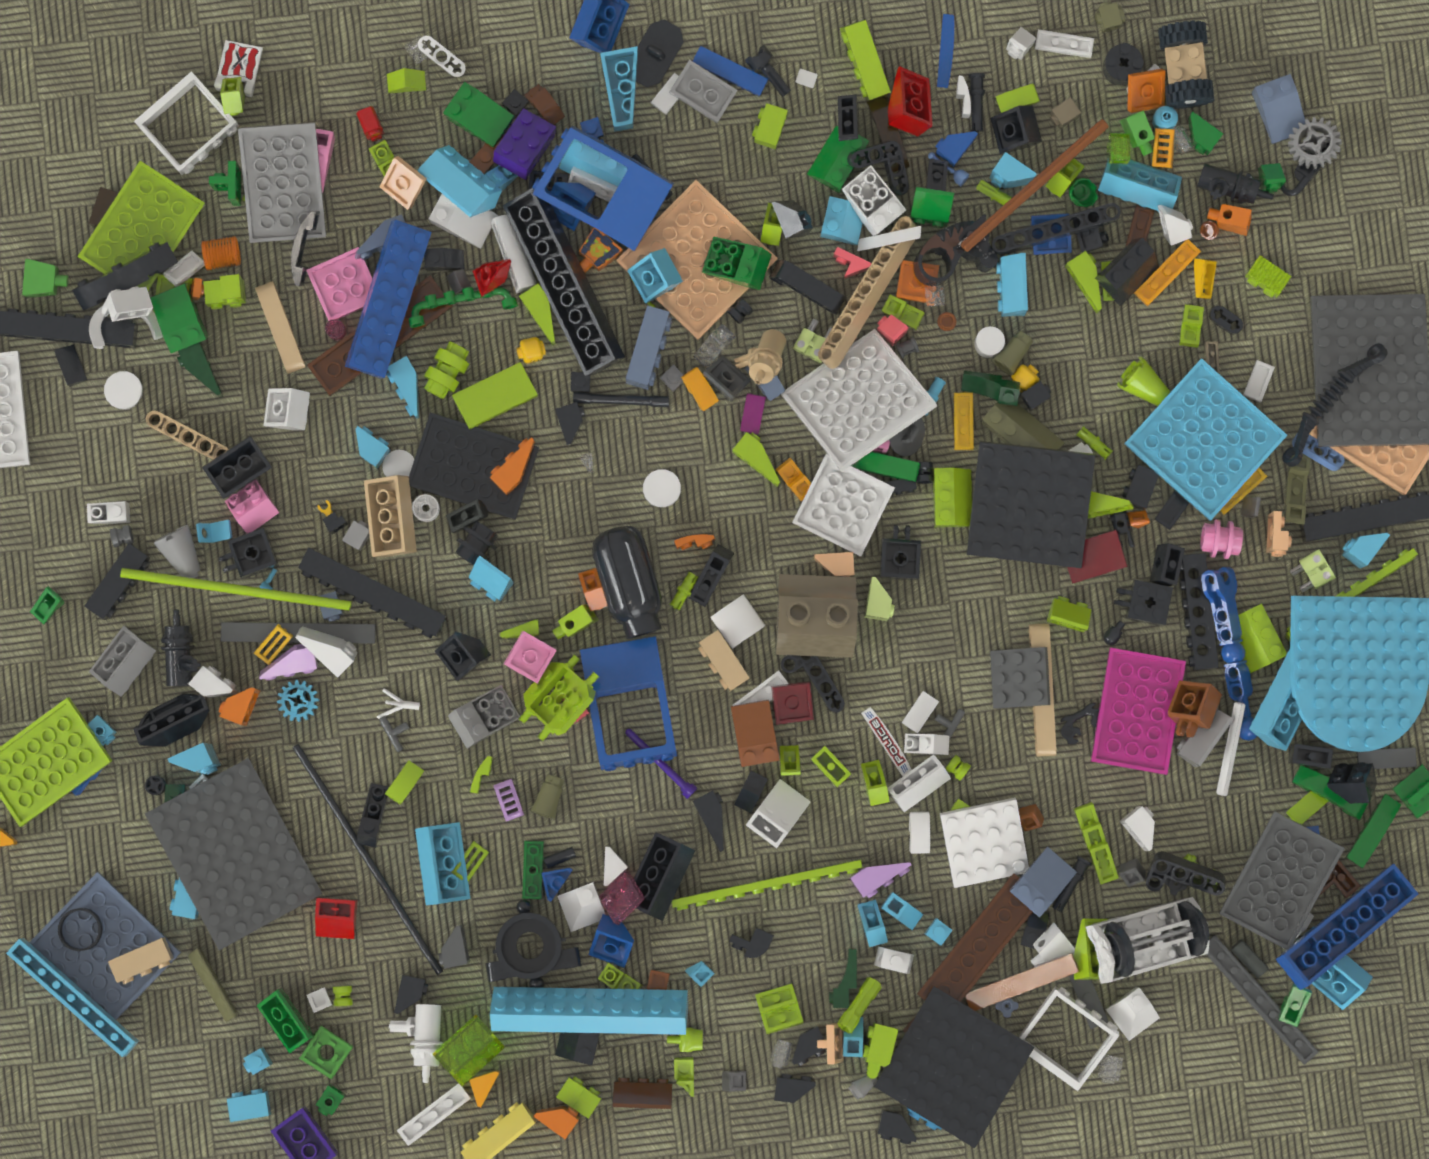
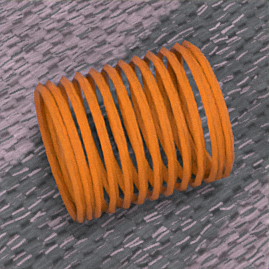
M232 236V238L226 237V239L217 238V240L202 241V255L207 271L219 269V267L225 268V266L228 268V265L231 267V264L234 267V263L235 266L241 265L240 250L236 236Z

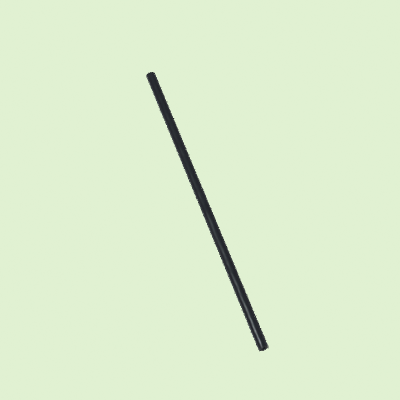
M299 744L292 747L436 975H439L443 972V969L364 845L357 844V834Z

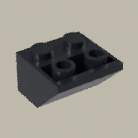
M1360 762L1357 764L1341 763L1335 765L1327 787L1350 804L1369 803L1377 785L1373 763L1366 764L1365 762Z

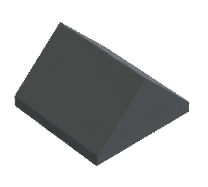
M723 355L703 372L706 380L730 402L751 381Z

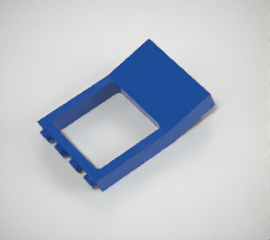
M574 126L570 127V129L566 128L561 136L563 139L561 145H556L551 153L554 156L552 161H547L542 169L544 175L541 179L537 178L532 187L535 189L533 195L593 226L635 251L674 183ZM574 139L627 167L625 176L601 217L594 216L547 189Z
M656 636L580 650L585 680L593 672L599 676L592 684L593 690L596 693L589 707L601 770L613 771L616 770V767L624 766V768L634 767L637 763L652 764L654 760L662 759V761H669L676 757L677 753ZM655 687L659 696L666 744L607 755L597 699L603 696Z

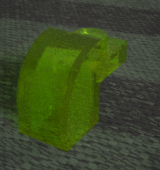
M1109 133V142L1107 143L1109 163H1129V133Z

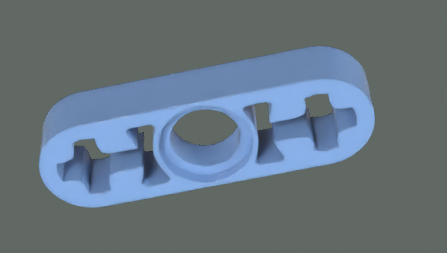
M1296 434L1295 437L1292 439V445H1293V447H1294V444H1295V442H1296L1295 440H1296L1297 434ZM1309 435L1303 454L1329 470H1339L1345 462L1344 456L1330 447H1318L1317 439ZM1314 448H1320L1323 454L1317 455L1314 452Z

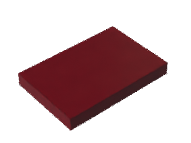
M1117 530L1085 539L1082 568L1067 567L1072 584L1128 567Z

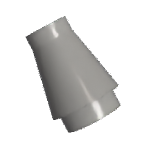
M866 1075L852 1082L849 1090L859 1100L866 1096L878 1080L877 1078L871 1079Z

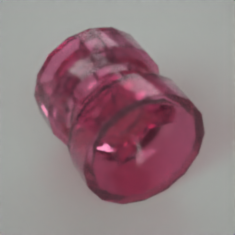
M332 319L327 322L325 330L332 340L338 341L345 337L346 328L340 320Z

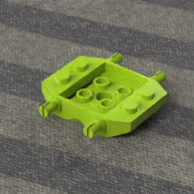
M573 655L565 664L551 662L538 684L533 682L523 694L526 711L518 719L525 724L531 715L536 716L545 725V728L537 735L542 741L550 733H555L557 736L566 733L594 700L596 691L593 690L592 684L599 676L593 672L583 681L573 669L580 660L576 655ZM555 686L553 692L550 695H547Z

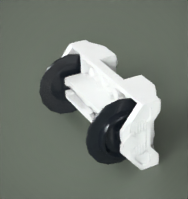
M1193 897L1161 904L1144 911L1086 926L1088 937L1096 950L1099 962L1098 975L1101 984L1208 954L1209 951L1208 923L1200 906Z

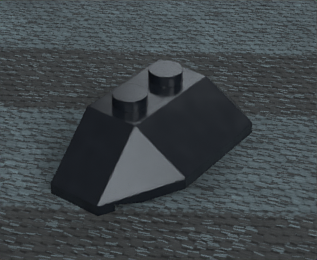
M183 693L149 710L141 719L139 725L133 730L140 746L165 747L199 730L210 710L203 695Z

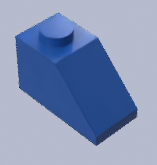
M975 131L948 135L945 139L941 138L935 146L937 148L936 155L944 161H948V164L954 167L976 139L978 133Z

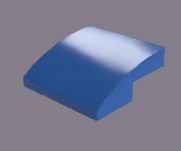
M1069 213L1031 215V226L1067 216ZM1059 225L1051 227V231L1055 234L1060 233L1062 230ZM1036 230L1032 235L1034 238L1040 239L1043 236V232ZM1071 235L1033 246V255L1071 253Z

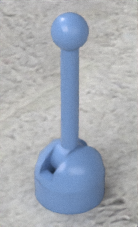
M930 152L928 154L929 159L940 160L936 157L935 153ZM949 166L947 168L948 171L954 174V181L960 187L970 175L964 170L955 171Z

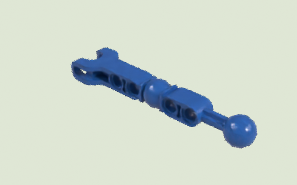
M1222 567L1217 571H1205L1202 574L1201 581L1203 592L1211 604L1217 637L1221 642L1219 644L1220 646L1223 645L1221 656L1223 661L1227 663L1224 664V667H1226L1225 679L1228 694L1231 699L1245 704L1239 737L1242 740L1251 741L1257 737L1249 729L1254 720L1251 717L1248 697L1252 695L1253 687L1249 668L1246 665L1247 660L1243 661L1245 649L1239 643L1243 640L1241 639L1242 631L1235 599L1237 580L1232 568ZM1224 572H1226L1228 575V579L1226 582L1223 578ZM1210 575L1214 578V584L1209 582Z

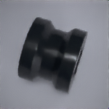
M151 776L146 780L145 789L149 794L160 795L165 792L166 781L162 777Z

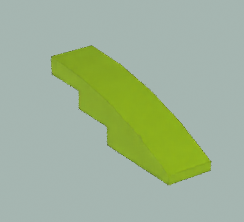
M1090 802L1074 808L1100 884L1118 879L1109 845L1106 842L1094 804Z

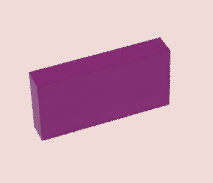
M747 393L740 432H753L759 435L766 397Z

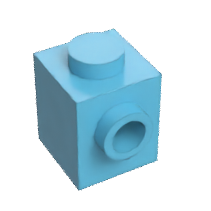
M97 715L88 724L102 746L105 744L109 745L115 739L114 735L117 732L101 716Z
M264 1047L243 1058L245 1060L243 1065L248 1073L251 1072L252 1075L273 1064Z

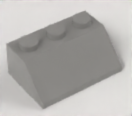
M123 626L89 672L105 687L122 697L135 678L141 673L147 662L152 659L156 650L127 627Z
M1217 709L1210 729L1198 728L1193 738L1187 737L1186 740L1182 739L1176 747L1178 749L1176 754L1194 767L1201 766L1229 727L1233 718Z

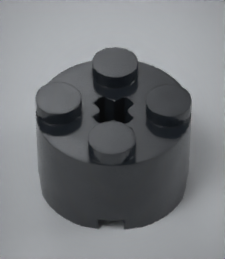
M1129 43L1118 44L1111 48L1103 62L1105 78L1114 85L1127 86L1128 74L1139 73L1143 68L1144 62L1140 51ZM1120 63H1125V64H1126V67H1125V66H1122V67H1121V66H1120Z

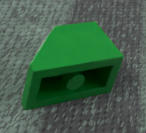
M1192 112L1188 118L1192 145L1195 146L1194 149L1198 153L1208 156L1223 133Z

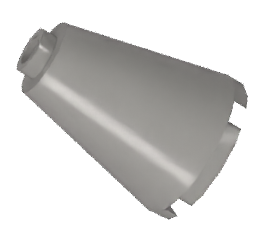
M188 525L176 529V531L155 540V546L182 577L195 578L199 576L198 572L201 569Z

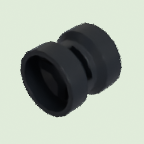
M740 298L734 307L731 306L727 310L729 315L738 324L744 321L745 316L754 312L743 298Z
M919 462L920 467L915 483H933V463Z

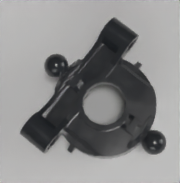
M520 900L516 905L519 914L506 921L497 935L496 950H493V954L497 953L499 961L485 963L488 982L519 977L530 979V987L543 988L544 980L541 976L548 972L582 966L579 947L562 950V942L566 941V938H561L556 925L543 915L530 913L531 903L528 900ZM527 932L538 934L543 941V950L534 959L522 957L517 949L519 937Z

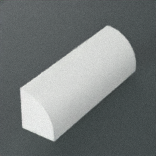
M508 216L495 217L491 221V226L504 260H511L509 275L515 291L520 293L529 290L537 282L527 255Z

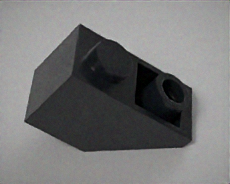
M818 1026L800 1034L792 1058L793 1065L798 1064V1066L809 1062V1057L813 1055L818 1057L826 1053V1048H817V1040H824Z
M781 1073V1076H777L774 1101L795 1103L816 1086V1081L812 1080L810 1076L801 1075L800 1079L793 1078V1074Z
M882 1109L877 1133L881 1135L880 1138L892 1140V1137L900 1139V1143L911 1145V1141L916 1142L917 1138L901 1113Z

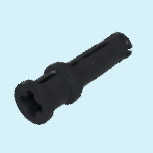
M972 73L968 74L970 79L969 94L971 96V132H983V96L985 95L983 78H985V74Z
M1078 855L1076 857L1077 861L1073 866L1077 873L1051 906L1061 913L1078 882L1084 880L1083 876L1089 866H1092V863Z

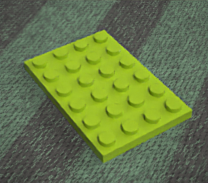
M139 161L77 257L105 274L112 270V266L120 262L123 265L149 251L148 247L156 242H159V244L168 242L171 250L174 252L205 203L150 166ZM158 273L150 276L149 280L137 286L139 288L146 287L147 291H149L158 277Z
M70 697L60 702L0 746V798L19 827H23L112 762V759Z

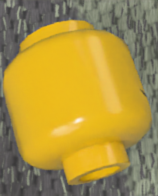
M537 337L521 340L519 343L520 347L516 348L518 358H522L526 364L541 361L543 355H546L544 343Z
M1022 364L1017 368L1014 375H1011V379L1020 382V392L1023 393L1039 382L1040 379L1037 375L1039 371L1031 364L1029 366Z

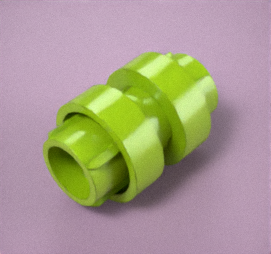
M450 341L445 349L439 348L434 356V359L438 361L436 367L429 366L424 375L428 380L424 389L441 399L445 398L448 391L454 393L460 383L455 379L458 373L465 374L469 363L465 361L469 351Z

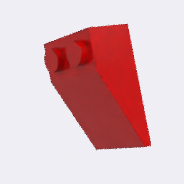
M901 66L897 69L888 106L889 125L917 137L933 126L929 78Z

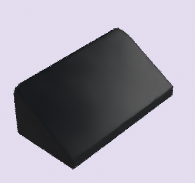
M74 344L54 350L69 387L87 380Z

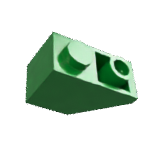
M1280 163L1264 164L1258 168L1259 180H1262L1260 184L1261 190L1275 193L1286 182Z

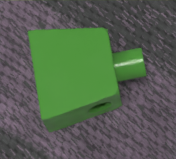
M1144 110L1119 120L1133 148L1139 146L1143 156L1153 152L1149 141L1155 138ZM1139 132L1142 134V139L1139 138Z
M25 259L22 295L26 298L57 295L58 286L68 287V275H59V268L57 266Z

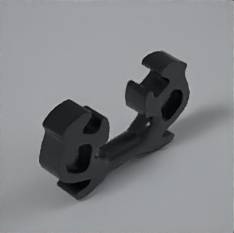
M1090 703L1082 710L1066 715L1060 720V722L1067 721L1060 730V734L1067 741V744H1076L1078 740L1073 737L1075 734L1081 735L1080 729L1073 727L1075 721L1090 715L1092 716L1091 725L1096 728L1099 708L1092 709L1096 703Z

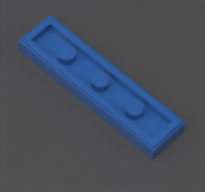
M702 46L699 47L693 59L694 63L708 72L759 97L768 82V78Z

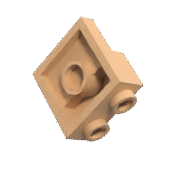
M1273 511L1268 514L1266 553H1271L1272 557H1283V555H1286V551H1288V547L1290 548L1292 543L1289 531H1281L1285 524V517L1282 516V511Z

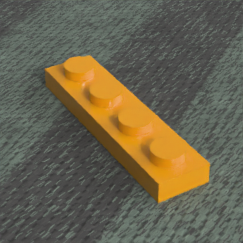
M1189 239L1185 240L1134 294L1148 307L1201 251Z

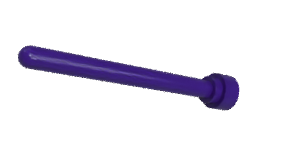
M626 729L625 734L640 749L650 748L631 729ZM662 759L654 760L681 788L682 795L686 799L698 789L693 783H686Z

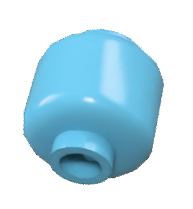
M1170 106L1159 107L1152 117L1154 128L1173 129L1178 122V114Z

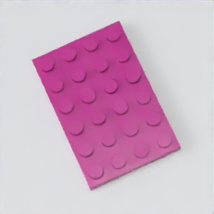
M1109 648L1091 762L1163 775L1168 774L1176 723L1168 717V709L1179 680L1183 681L1186 661Z

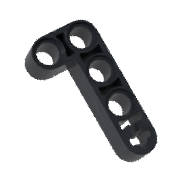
M778 260L769 276L774 282L790 287L835 315L846 298L841 293L786 260Z
M787 655L782 659L781 669L784 673L792 674L803 667L830 712L839 713L843 710L845 706L844 699L817 656H811L809 660H803L800 655ZM786 660H792L795 663V667L792 670H787L784 667ZM814 666H818L821 669V674L817 677L812 676L810 673V669ZM822 683H829L831 685L829 693L821 691L820 686ZM833 692H835L836 695H834L833 698L835 699V701L841 702L839 704V709H837L836 707L832 708L831 705L833 702L831 698L826 700L825 697H828Z
M1164 851L1157 852L1154 855L1146 875V886L1151 891H1159L1163 887L1166 878L1216 896L1223 894L1226 885L1225 876L1221 872ZM1164 861L1166 864L1159 865L1158 862ZM1177 868H1182V869H1184L1185 871H1183V872H1178V871H1176V869H1177ZM1195 875H1201V876H1203V877L1200 878V879H1197V878H1195L1194 876H1195ZM1151 878H1158L1159 881H1152Z

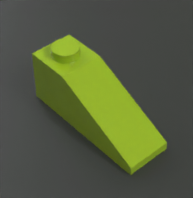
M1085 251L1069 261L1065 268L1097 314L1102 307L1099 283L1095 279L1098 276L1095 265L1096 260L1092 254L1088 255Z
M537 283L519 297L553 346L556 343L550 303L543 288Z
M746 432L732 452L778 487L780 481L762 443L759 442L761 439L753 432L751 434Z
M1091 491L1088 519L1131 510L1134 507L1129 500Z

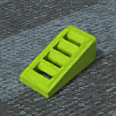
M533 620L502 631L500 637L502 639L518 638L522 630L533 637L539 636V620Z

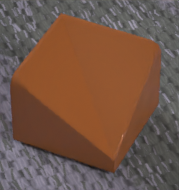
M1036 804L1022 807L1018 810L1021 826L1024 831L1042 827L1044 817Z

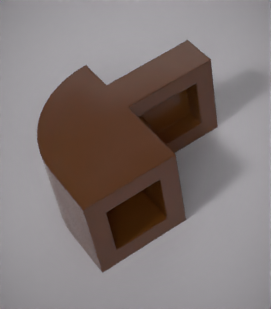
M540 84L530 89L524 95L545 121L555 125L565 117L553 97Z

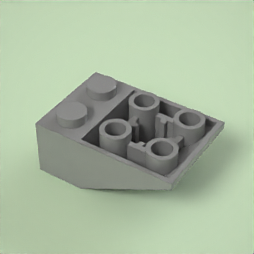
M500 685L455 709L448 717L468 749L518 720L520 715L503 686Z

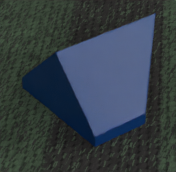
M572 868L542 873L548 901L551 902L573 871Z

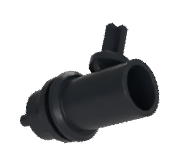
M1206 163L1203 166L1197 185L1198 188L1210 191V195H1213L1214 200L1217 197L1228 196L1231 197V202L1237 199L1239 204L1246 202L1254 204L1256 196L1270 200L1274 197V194L1259 189L1262 180L1255 179L1250 173H1247L1245 176L1243 175L1244 170L1236 173Z
M179 609L173 610V626H164V635L161 638V643H165V646H161V649L165 651L166 686H189V682L192 680L191 673L198 671L197 667H201V663H197V660L191 656V650L195 648V645H190V642H194V638L190 634V625H181Z

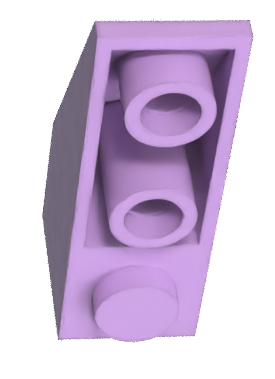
M294 645L262 669L259 678L273 680L276 676L281 675L290 677L298 672H303L304 674L312 673L317 669V658L304 645Z
M911 863L865 867L850 877L863 898L865 896L870 898L878 893L876 890L878 887L883 885L885 888L894 882L892 878L897 874L901 877L910 871L908 867L911 866Z

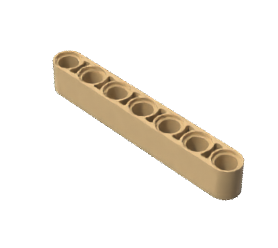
M1049 623L1029 624L1030 648L1047 647L1050 705L1033 706L1036 757L1056 756Z

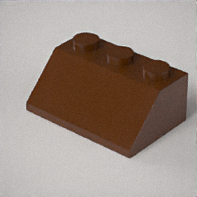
M618 1077V1081H614L613 1107L671 1109L673 1083L669 1082V1079H657V1082H649V1078H638V1081H630L628 1077Z

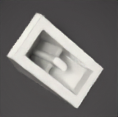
M605 847L604 886H609L628 866L611 847Z

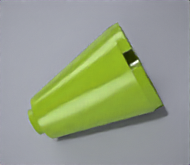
M1138 357L1140 361H1133L1121 375L1123 381L1122 383L1118 382L1117 386L1134 396L1159 406L1168 396L1170 390L1143 357Z

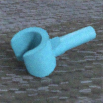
M272 569L268 578L260 585V588L273 589L269 583L277 572L276 569Z

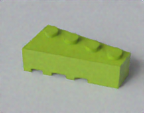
M860 20L841 27V37L847 46L848 57L855 67L853 69L855 77L861 83L860 92L862 97L871 100L891 93L866 20Z

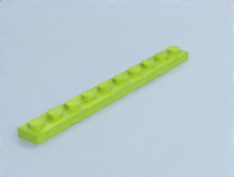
M861 860L677 898L672 900V907H677L678 911L688 909V905L696 903V907L707 905V900L715 899L716 903L725 901L726 896L733 895L735 899L744 897L745 892L752 891L753 894H759L764 892V888L771 887L772 890L782 889L783 884L790 883L791 886L801 885V880L809 879L810 882L821 880L820 876L828 875V878L840 876L839 872L847 871V874L859 872L858 868H862Z

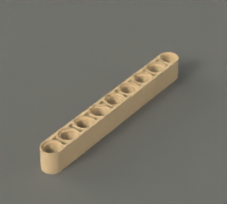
M904 216L896 222L891 232L917 227V225L911 218ZM915 239L881 247L819 349L818 357L828 368L834 369L840 365Z

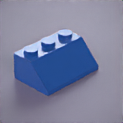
M584 0L569 39L599 53L611 51L630 4L624 0Z

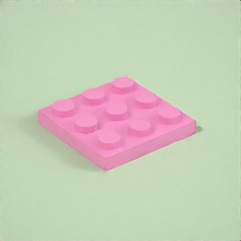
M359 247L306 270L329 323L364 307L373 278L365 260H362V258L355 259V254Z

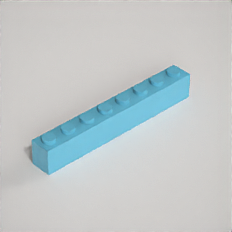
M25 938L18 939L6 953L121 1057L127 1056L139 1042L137 1038Z

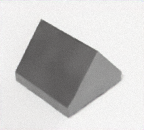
M464 269L453 271L446 277L455 294L461 292L464 288L472 287Z

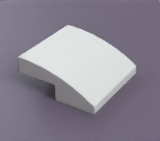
M744 594L710 617L732 649L766 626Z

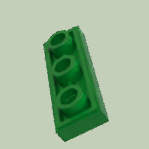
M524 841L522 899H542L544 841ZM532 866L536 867L537 870L534 874L529 871Z

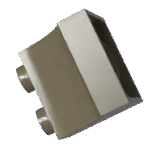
M779 574L776 655L853 658L857 638L858 599H856V577Z

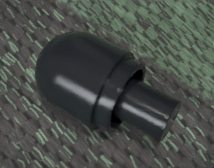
M1119 620L1115 627H1109L1103 636L1104 642L1110 646L1115 645L1122 637L1123 633L1121 630L1125 624Z

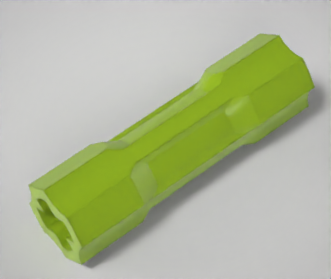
M871 977L866 978L859 993L837 1022L838 1027L848 1034L854 1031L861 1016L882 988L877 980Z

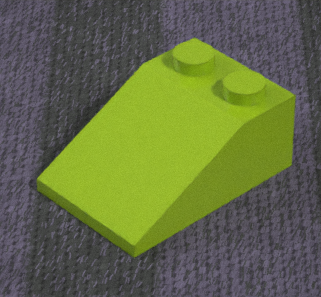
M1084 918L1081 920L1074 951V959L1079 972L1074 974V980H1100L1096 950L1088 937L1086 926L1109 919Z

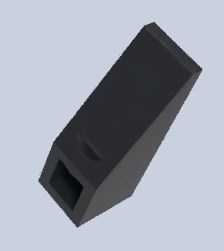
M371 783L357 833V844L376 848L388 799L385 792L389 786Z

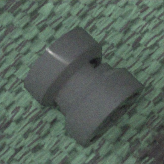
M125 525L122 529H110L114 548L120 547L124 543H134L130 525Z

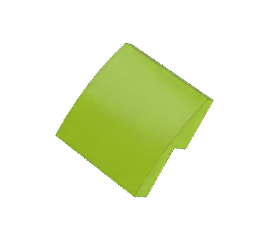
M792 984L755 994L766 1034L804 1023Z

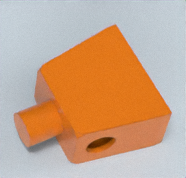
M1222 204L1220 210L1209 208L1207 219L1217 221L1219 229L1247 236L1252 220V210Z

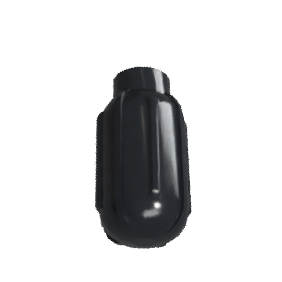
M633 526L615 527L602 532L593 542L592 553L610 614L618 623L623 625L626 639L636 638L661 630L662 626L658 612L661 609L662 596L642 533Z

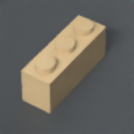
M719 630L699 642L700 647L698 650L704 658L706 656L709 658L711 663L708 665L714 674L718 672L722 678L719 682L725 690L729 689L731 692L750 679Z
M164 937L108 961L116 982L126 984L134 980L133 976L141 974L142 977L152 973L151 969L159 966V969L170 965L169 961L174 958Z

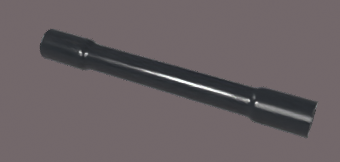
M573 393V403L577 402V404L597 403L669 408V396Z

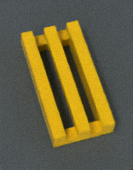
M277 624L254 651V654L269 665L291 640L293 635L289 634L285 628L283 629L280 624ZM279 631L280 634L270 644V646L265 650V652L261 654L260 651L276 634V632ZM283 636H285L286 639L275 650V652L270 656V658L267 659V654L273 649V647L278 643V641Z

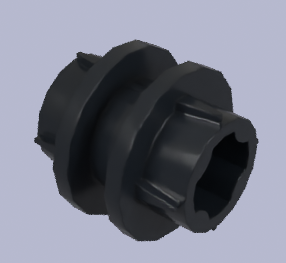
M478 521L471 529L465 526L464 530L469 534L465 540L457 538L456 541L460 545L456 550V554L472 565L475 564L479 556L489 561L485 553L489 548L496 551L497 547L494 545V542L498 535Z

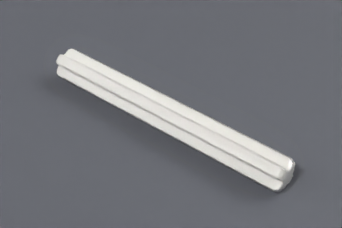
M1235 702L1231 716L1233 721L1229 726L1216 791L1221 796L1228 795L1245 711V704L1241 702Z

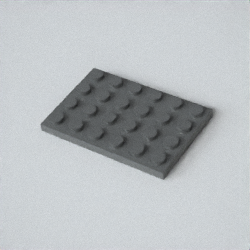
M1274 811L1219 914L1287 950L1295 941L1345 848Z

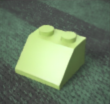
M872 577L864 618L887 621L889 617L892 618L895 605L891 604V597L878 579Z

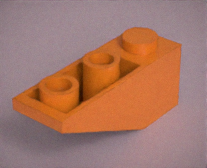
M532 437L529 440L527 438L518 445L520 449L517 452H511L504 459L506 462L501 467L497 465L491 471V480L506 495L521 483L535 444Z

